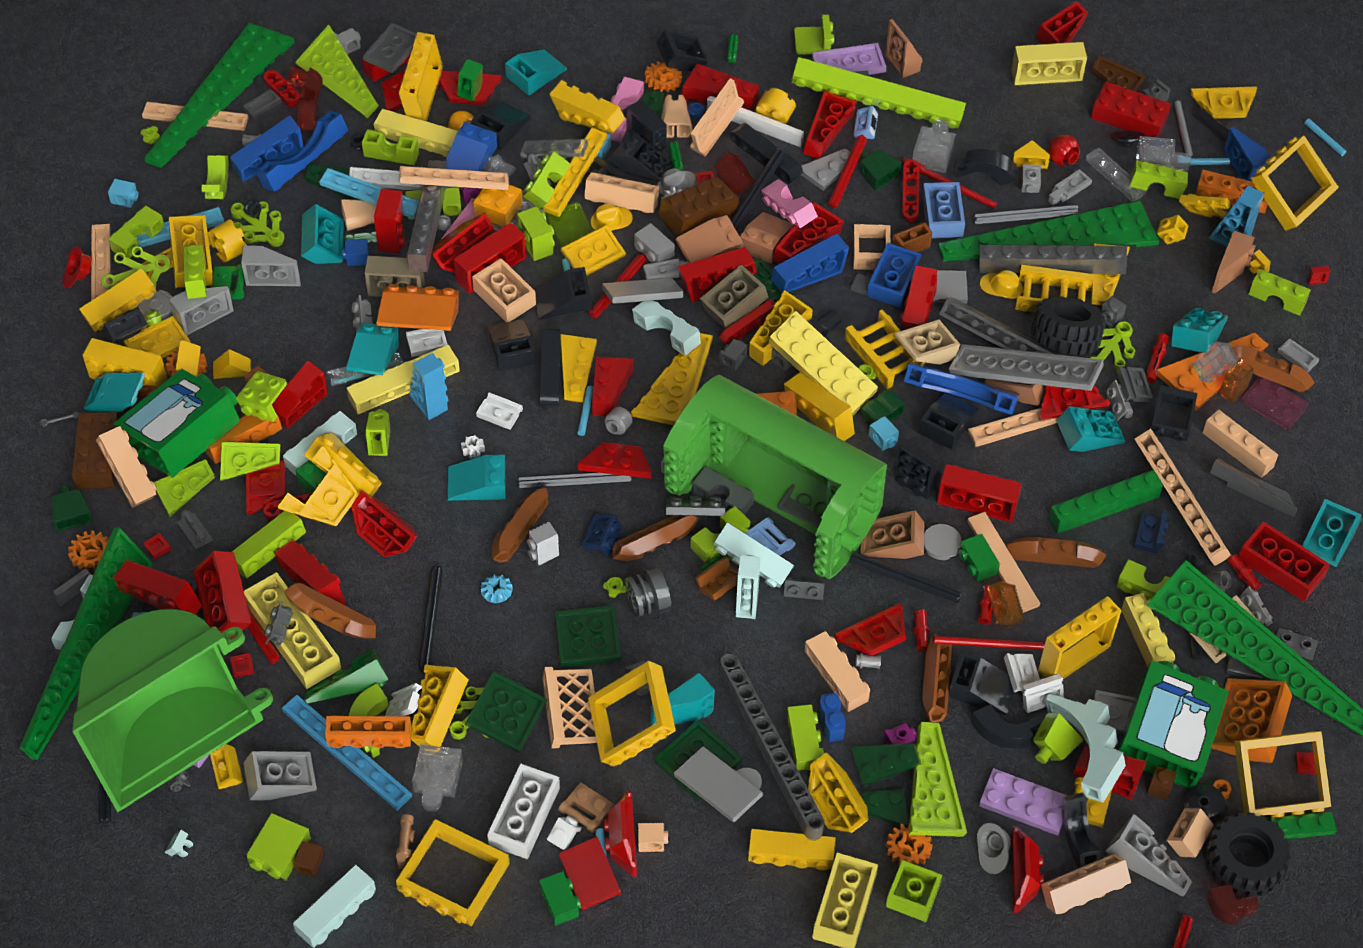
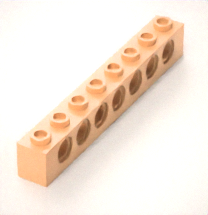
M1149 429L1135 438V441L1214 566L1231 557L1232 555L1154 432Z

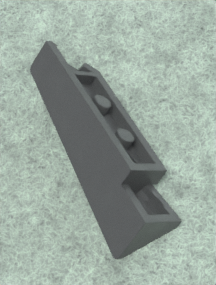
M1220 458L1214 461L1210 474L1227 481V487L1295 518L1298 508L1294 506L1288 492L1240 471Z

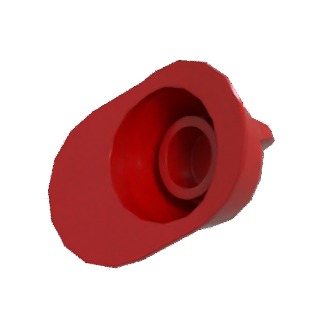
M78 246L73 247L68 256L63 276V286L66 289L71 288L76 280L86 278L91 270V256L82 253L81 248Z

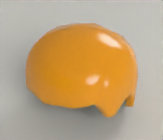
M457 111L451 115L448 128L459 131L464 122L471 124L474 116L468 111Z

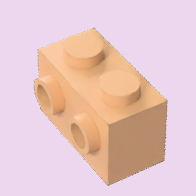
M1184 808L1167 841L1180 857H1196L1208 837L1213 823L1201 808Z

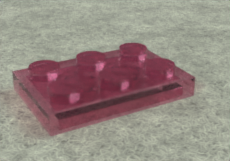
M1259 377L1240 401L1288 431L1310 404L1276 382L1263 377Z

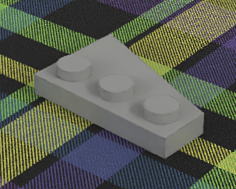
M845 148L803 165V174L801 176L824 191L840 177L850 151Z

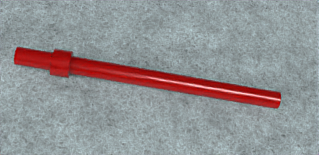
M904 158L902 160V164L904 165V163L909 159ZM919 163V174L922 173L940 183L954 182ZM960 185L962 194L993 209L996 208L997 202Z

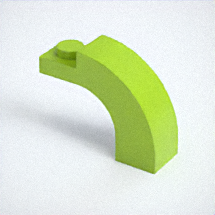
M207 156V182L205 185H202V192H205V199H224L228 184V156Z
M378 684L366 689L357 697L350 709L349 716H376L387 710V697ZM373 746L362 747L365 753H370L372 758L380 755L379 748Z

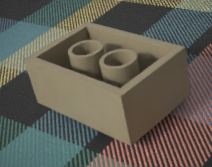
M367 257L365 278L368 296L382 297L385 287L390 284H397L399 287L414 285L417 288H424V272L409 271L408 258Z
M740 265L702 296L700 301L704 311L726 330L752 312L769 297L765 285L743 265Z

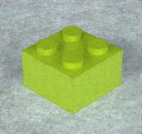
M536 206L517 213L518 229L525 235L526 249L533 261L553 255V246H555L553 240L554 230L551 224L548 225L544 212H540Z
M902 860L888 894L886 907L926 922L938 893L942 875Z

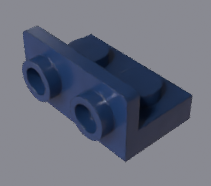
M1163 512L1162 517L1142 513L1134 548L1157 554L1158 548L1164 545L1166 536H1163L1162 533L1167 531L1169 520H1166V512Z
M594 514L581 546L584 550H601L605 556H610L617 537L621 532L622 525L614 514Z

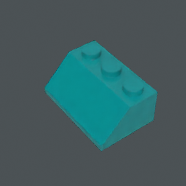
M315 204L302 214L301 257L315 264L343 262L344 219Z

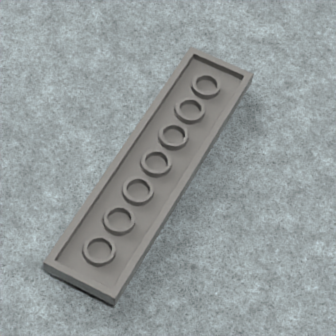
M962 344L949 368V372L959 376L1092 391L1104 364L1101 359Z

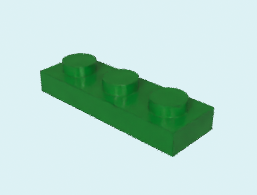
M1332 812L1272 817L1269 822L1272 820L1277 824L1276 828L1278 830L1281 828L1284 831V839L1334 835L1337 832Z

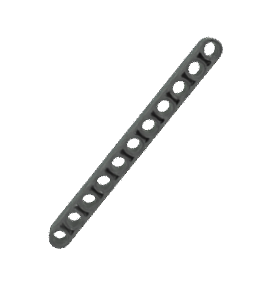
M733 654L722 656L720 676L804 835L810 840L820 839L823 835L824 818L740 661Z

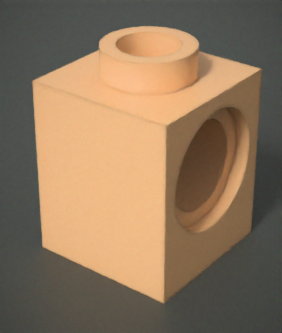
M638 823L639 852L664 851V844H668V831H664V823Z

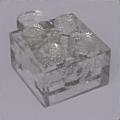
M939 119L934 121L932 128L921 127L913 151V160L923 164L924 167L930 170L946 173L956 136L955 133L948 132V122Z
M1139 137L1136 160L1176 170L1186 171L1189 169L1191 156L1188 153L1175 152V139Z
M420 744L412 783L414 792L423 793L421 801L425 810L429 812L437 811L441 806L443 796L455 798L463 763L461 749Z

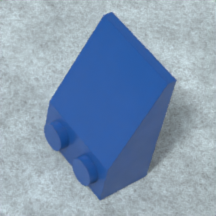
M464 122L457 132L446 158L447 169L482 171L497 148L496 133Z
M1234 127L1230 128L1223 152L1227 158H1230V163L1239 178L1252 182L1250 178L1257 173L1256 169L1263 165L1265 166V161L1271 155L1267 153L1264 147Z
M887 243L868 284L867 297L902 308L909 292L910 283L913 280L916 265L918 266L922 254Z

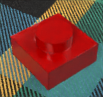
M713 171L695 173L697 185L715 178Z
M1329 266L1311 268L1307 278L1309 285L1327 283L1330 274Z
M160 533L143 543L144 548L154 560L171 550L170 545Z
M250 653L230 657L234 678L254 674Z
M1296 752L1297 774L1316 775L1313 753Z

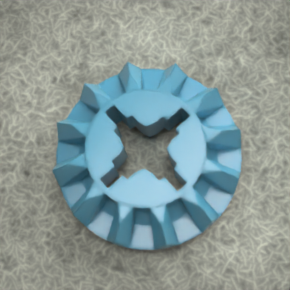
M494 574L490 578L486 577V580L481 585L482 596L492 603L504 602L511 596L513 590L509 578H505L503 575L496 576ZM500 584V589L494 592L493 587Z

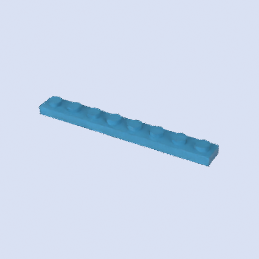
M298 695L282 707L283 712L394 809L398 811L412 798L411 792L361 749L352 746H342L341 748L327 746L325 737L326 719Z

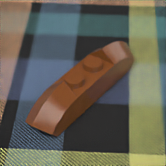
M1245 346L1226 348L1231 365L1298 392L1307 391L1315 383L1312 377L1301 367L1287 363L1283 359L1272 357L1265 352H1259L1258 349Z
M546 487L530 492L518 503L521 507L515 510L512 520L508 521L504 529L499 531L494 538L492 544L493 560L503 563L509 561L549 504Z
M672 515L615 542L612 548L613 559L620 561L637 560L644 556V552L654 551L661 544H669L674 538L678 541L691 532L700 517L695 515Z
M1023 537L1014 539L1007 544L1011 556L1015 560L1095 568L1100 566L1106 557V554L1098 547L1079 541Z
M295 583L284 591L289 602L307 616L353 638H376V625L372 619L302 583Z
M932 637L925 657L922 699L928 721L936 723L943 721L947 715L952 645L933 644Z

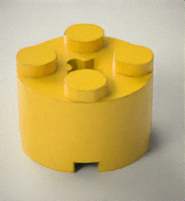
M770 88L769 91L766 90L755 110L757 114L786 124L795 110L796 104L793 99L790 101L787 98L788 94L786 92Z
M231 219L212 228L208 232L209 241L213 248L216 247L218 250L216 254L223 262L230 261L243 254V247L247 246L242 239L244 237L243 231L240 227L236 228Z

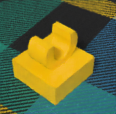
M1258 250L1253 253V261L1249 263L1251 266L1249 270L1252 274L1257 273L1259 269L1269 272L1271 261Z

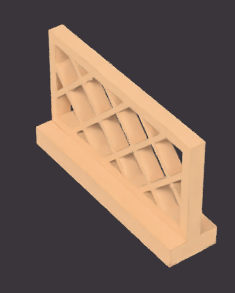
M728 80L691 132L693 143L690 145L691 149L704 157L709 153L744 103V100L738 97L734 80Z
M545 667L542 681L544 696L548 699L546 711L551 748H560V745L597 743L596 737H588L583 733L588 727L593 731L595 730L592 718L588 721L581 715L585 709L591 712L589 701L585 703L578 697L583 691L589 696L595 693L592 669L553 670V667ZM578 676H587L588 682L582 685L576 678ZM557 677H565L569 682L563 686L557 681ZM572 683L580 688L576 694L567 689ZM563 692L572 698L567 704L559 698ZM574 701L583 706L579 712L570 707ZM565 710L574 715L569 722L562 717V713ZM576 719L585 724L581 730L572 725ZM567 728L576 733L573 738H565L564 732Z

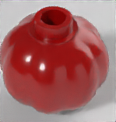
M1065 134L1050 140L1048 154H1050V160L1055 165L1067 166L1063 163V159L1070 165L1078 160L1080 147L1073 136Z

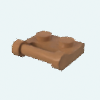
M580 782L566 801L562 802L558 811L576 819L586 826L588 831L594 833L604 819H606L608 811L614 803ZM573 804L595 819L590 820L572 808Z
M408 814L402 815L400 822L401 833L399 848H397L396 852L399 869H404L413 855L410 843H414L415 830L411 828L414 817Z

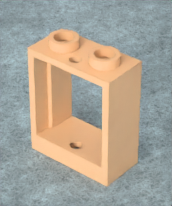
M854 224L853 269L875 270L883 253L859 252V238L885 239L886 247L887 243L891 244L890 225Z

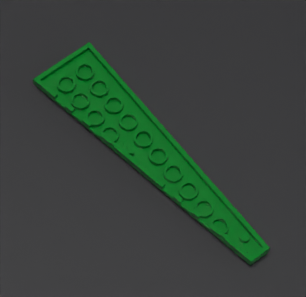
M248 23L146 155L145 162L162 168L186 145L187 140L191 137L194 138L201 127L208 125V121L213 116L216 117L220 111L224 110L253 82L257 75H261L267 65L273 64L279 54L282 55L295 43L294 38Z
M1136 201L938 243V250L943 261L980 259V245L1093 246L1095 243L1116 246L1136 245V247L1158 245L1159 239L1141 202Z
M114 527L111 536L108 538V543L20 745V749L32 760H38L77 694L82 667L87 655L107 632L117 626L134 597L128 593L121 592L117 588V583L113 577L127 560L149 568L153 565L119 527Z
M1187 560L1146 605L1266 679L1286 682L1291 694L1363 736V709Z

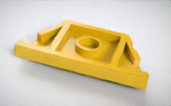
M1257 87L1191 89L1190 95L1202 109L1215 119L1246 118Z

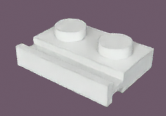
M419 329L406 332L412 357L430 353L439 347L447 345L443 330Z
M488 393L487 398L482 402L476 415L481 419L511 430L519 417V413L522 412L523 406Z
M1007 653L1005 655L1004 661L1014 692L1022 691L1023 693L1022 685L1040 680L1033 654L1010 655V653Z
M1056 674L1022 685L1025 711L1029 713L1047 707L1045 699L1048 694L1064 698L1062 676Z
M414 683L392 693L391 696L394 698L389 702L385 716H407L414 713L418 707L420 695L417 692L421 690L422 686Z

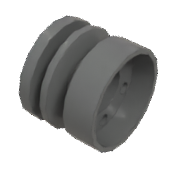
M658 567L645 571V581H643L639 574H635L634 579L631 576L625 578L626 595L637 617L643 616L644 611L646 614H650L651 604H653L657 611L671 606L668 586Z

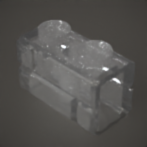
M1216 342L1212 344L1211 349L1200 354L1197 357L1198 360L1192 364L1202 382L1212 383L1239 361L1229 343Z

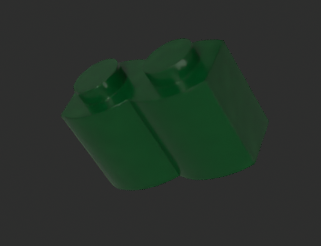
M892 390L883 391L876 399L868 400L863 404L861 416L870 425L884 416L889 421H892L904 413L905 403Z

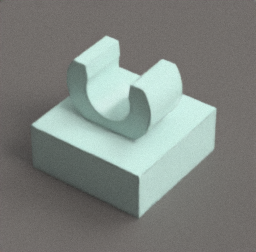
M182 830L175 833L165 853L170 856L177 853L181 857H186L188 853L183 850V845L188 848L193 846L190 840H185L188 834Z

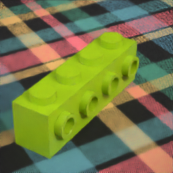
M284 511L233 550L239 574L246 579L275 557V551L290 541H296L303 536L306 530L301 518L293 513Z

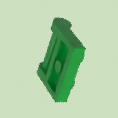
M242 264L237 266H214L212 288L227 286L231 300L243 299L244 273ZM233 275H237L236 289L231 291Z

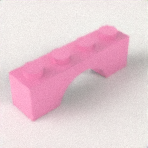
M624 77L622 83L618 84L617 93L612 96L611 103L618 105L621 111H623L628 106L639 101L644 95V82ZM625 118L614 133L602 132L611 135V140L621 142L627 131V118Z
M779 179L761 190L764 195L762 198L764 203L768 207L771 206L776 213L779 212L784 219L787 218L792 225L795 224L801 228L818 217L812 203L806 198L800 197L792 200L793 197L787 185Z

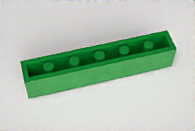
M1152 470L1051 506L1048 520L1056 533L1059 534L1159 498L1163 483L1156 472Z

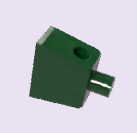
M866 150L862 151L859 158L861 160L860 173L875 191L900 175L902 163L882 150H877L872 154Z
M69 485L61 486L59 488L60 494L52 497V520L56 532L93 523L90 510L80 490L75 489L71 491Z

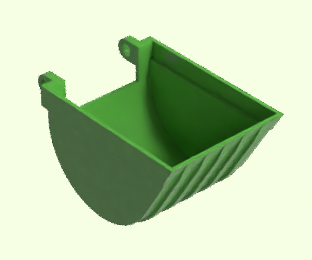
M172 609L156 610L137 615L120 623L107 632L87 655L81 671L77 712L74 714L72 732L117 812L264 720L260 711L273 702L270 690L268 688H259L244 697L237 689L220 653L221 651L223 655H226L243 644L245 636L239 627H231L220 633L215 626L210 628L203 619L190 612Z

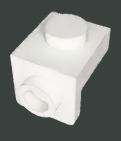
M570 816L566 818L559 817L547 840L561 849L567 850L576 832L581 831L582 827L577 825L578 821Z

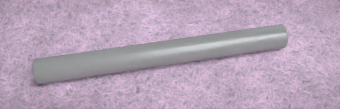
M1175 101L1174 107L1186 157H1192L1193 153L1181 102Z

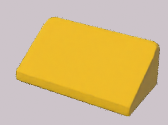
M180 340L176 372L184 369L197 376L201 346Z
M225 744L210 754L218 789L243 782L236 750L233 746Z

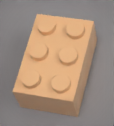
M502 258L472 276L474 291L505 322L514 320L536 305L535 291Z

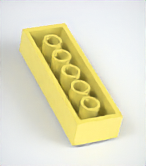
M796 311L770 336L769 344L799 372L851 407L852 417L876 393L878 386Z
M276 572L243 591L246 597V604L264 631L267 625L272 622L270 614L273 607H277L282 601L283 608L287 606L292 609L293 614L289 626L281 624L282 627L287 628L285 640L281 645H274L304 687L308 689L341 670L339 656L311 618L289 602L284 592L288 587Z

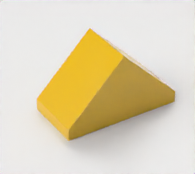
M1032 140L1014 152L1013 162L1018 167H1023V164L1041 165L1042 169H1047L1050 154Z
M230 349L213 362L214 379L243 377L251 371V359Z

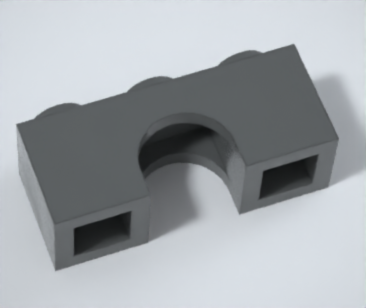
M705 467L693 482V494L700 496L702 499H709V497L715 495L726 496L725 512L735 506L745 515L753 505L754 493L750 489L741 487L732 479L721 476L715 470Z

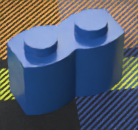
M836 693L821 695L819 716L824 724L825 738L828 742L841 741L844 739L846 720L841 712L840 698Z

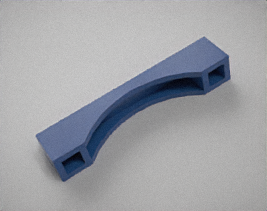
M329 111L317 121L309 141L295 155L281 161H267L255 172L263 188L273 192L279 190L284 183L291 180L295 174L306 168L312 160L317 159L323 151L329 149L334 142L341 139L349 131L341 113Z
M913 361L909 363L904 382L957 395L1010 415L1014 413L1020 395Z

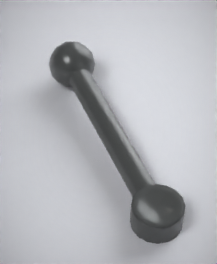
M75 411L73 414L50 420L42 419L40 423L42 427H46L49 423L73 417L76 419L79 412Z

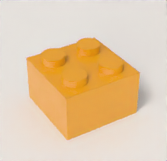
M509 185L508 190L483 188L473 202L475 217L486 213L491 223L506 226L512 221L523 204L522 189Z

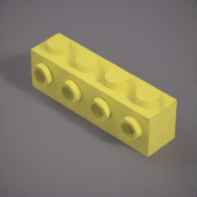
M1144 593L1126 597L1121 610L1147 667L1152 660L1155 662L1169 661L1173 663L1175 661V654L1172 649H1169L1167 637L1164 632H1161L1157 616H1154L1152 609L1146 606L1149 600L1146 599Z

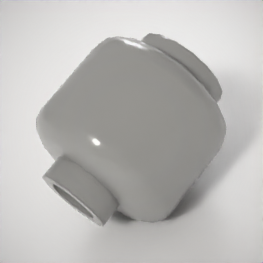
M615 407L605 418L607 430L616 435L626 432L633 422L630 412L622 407Z

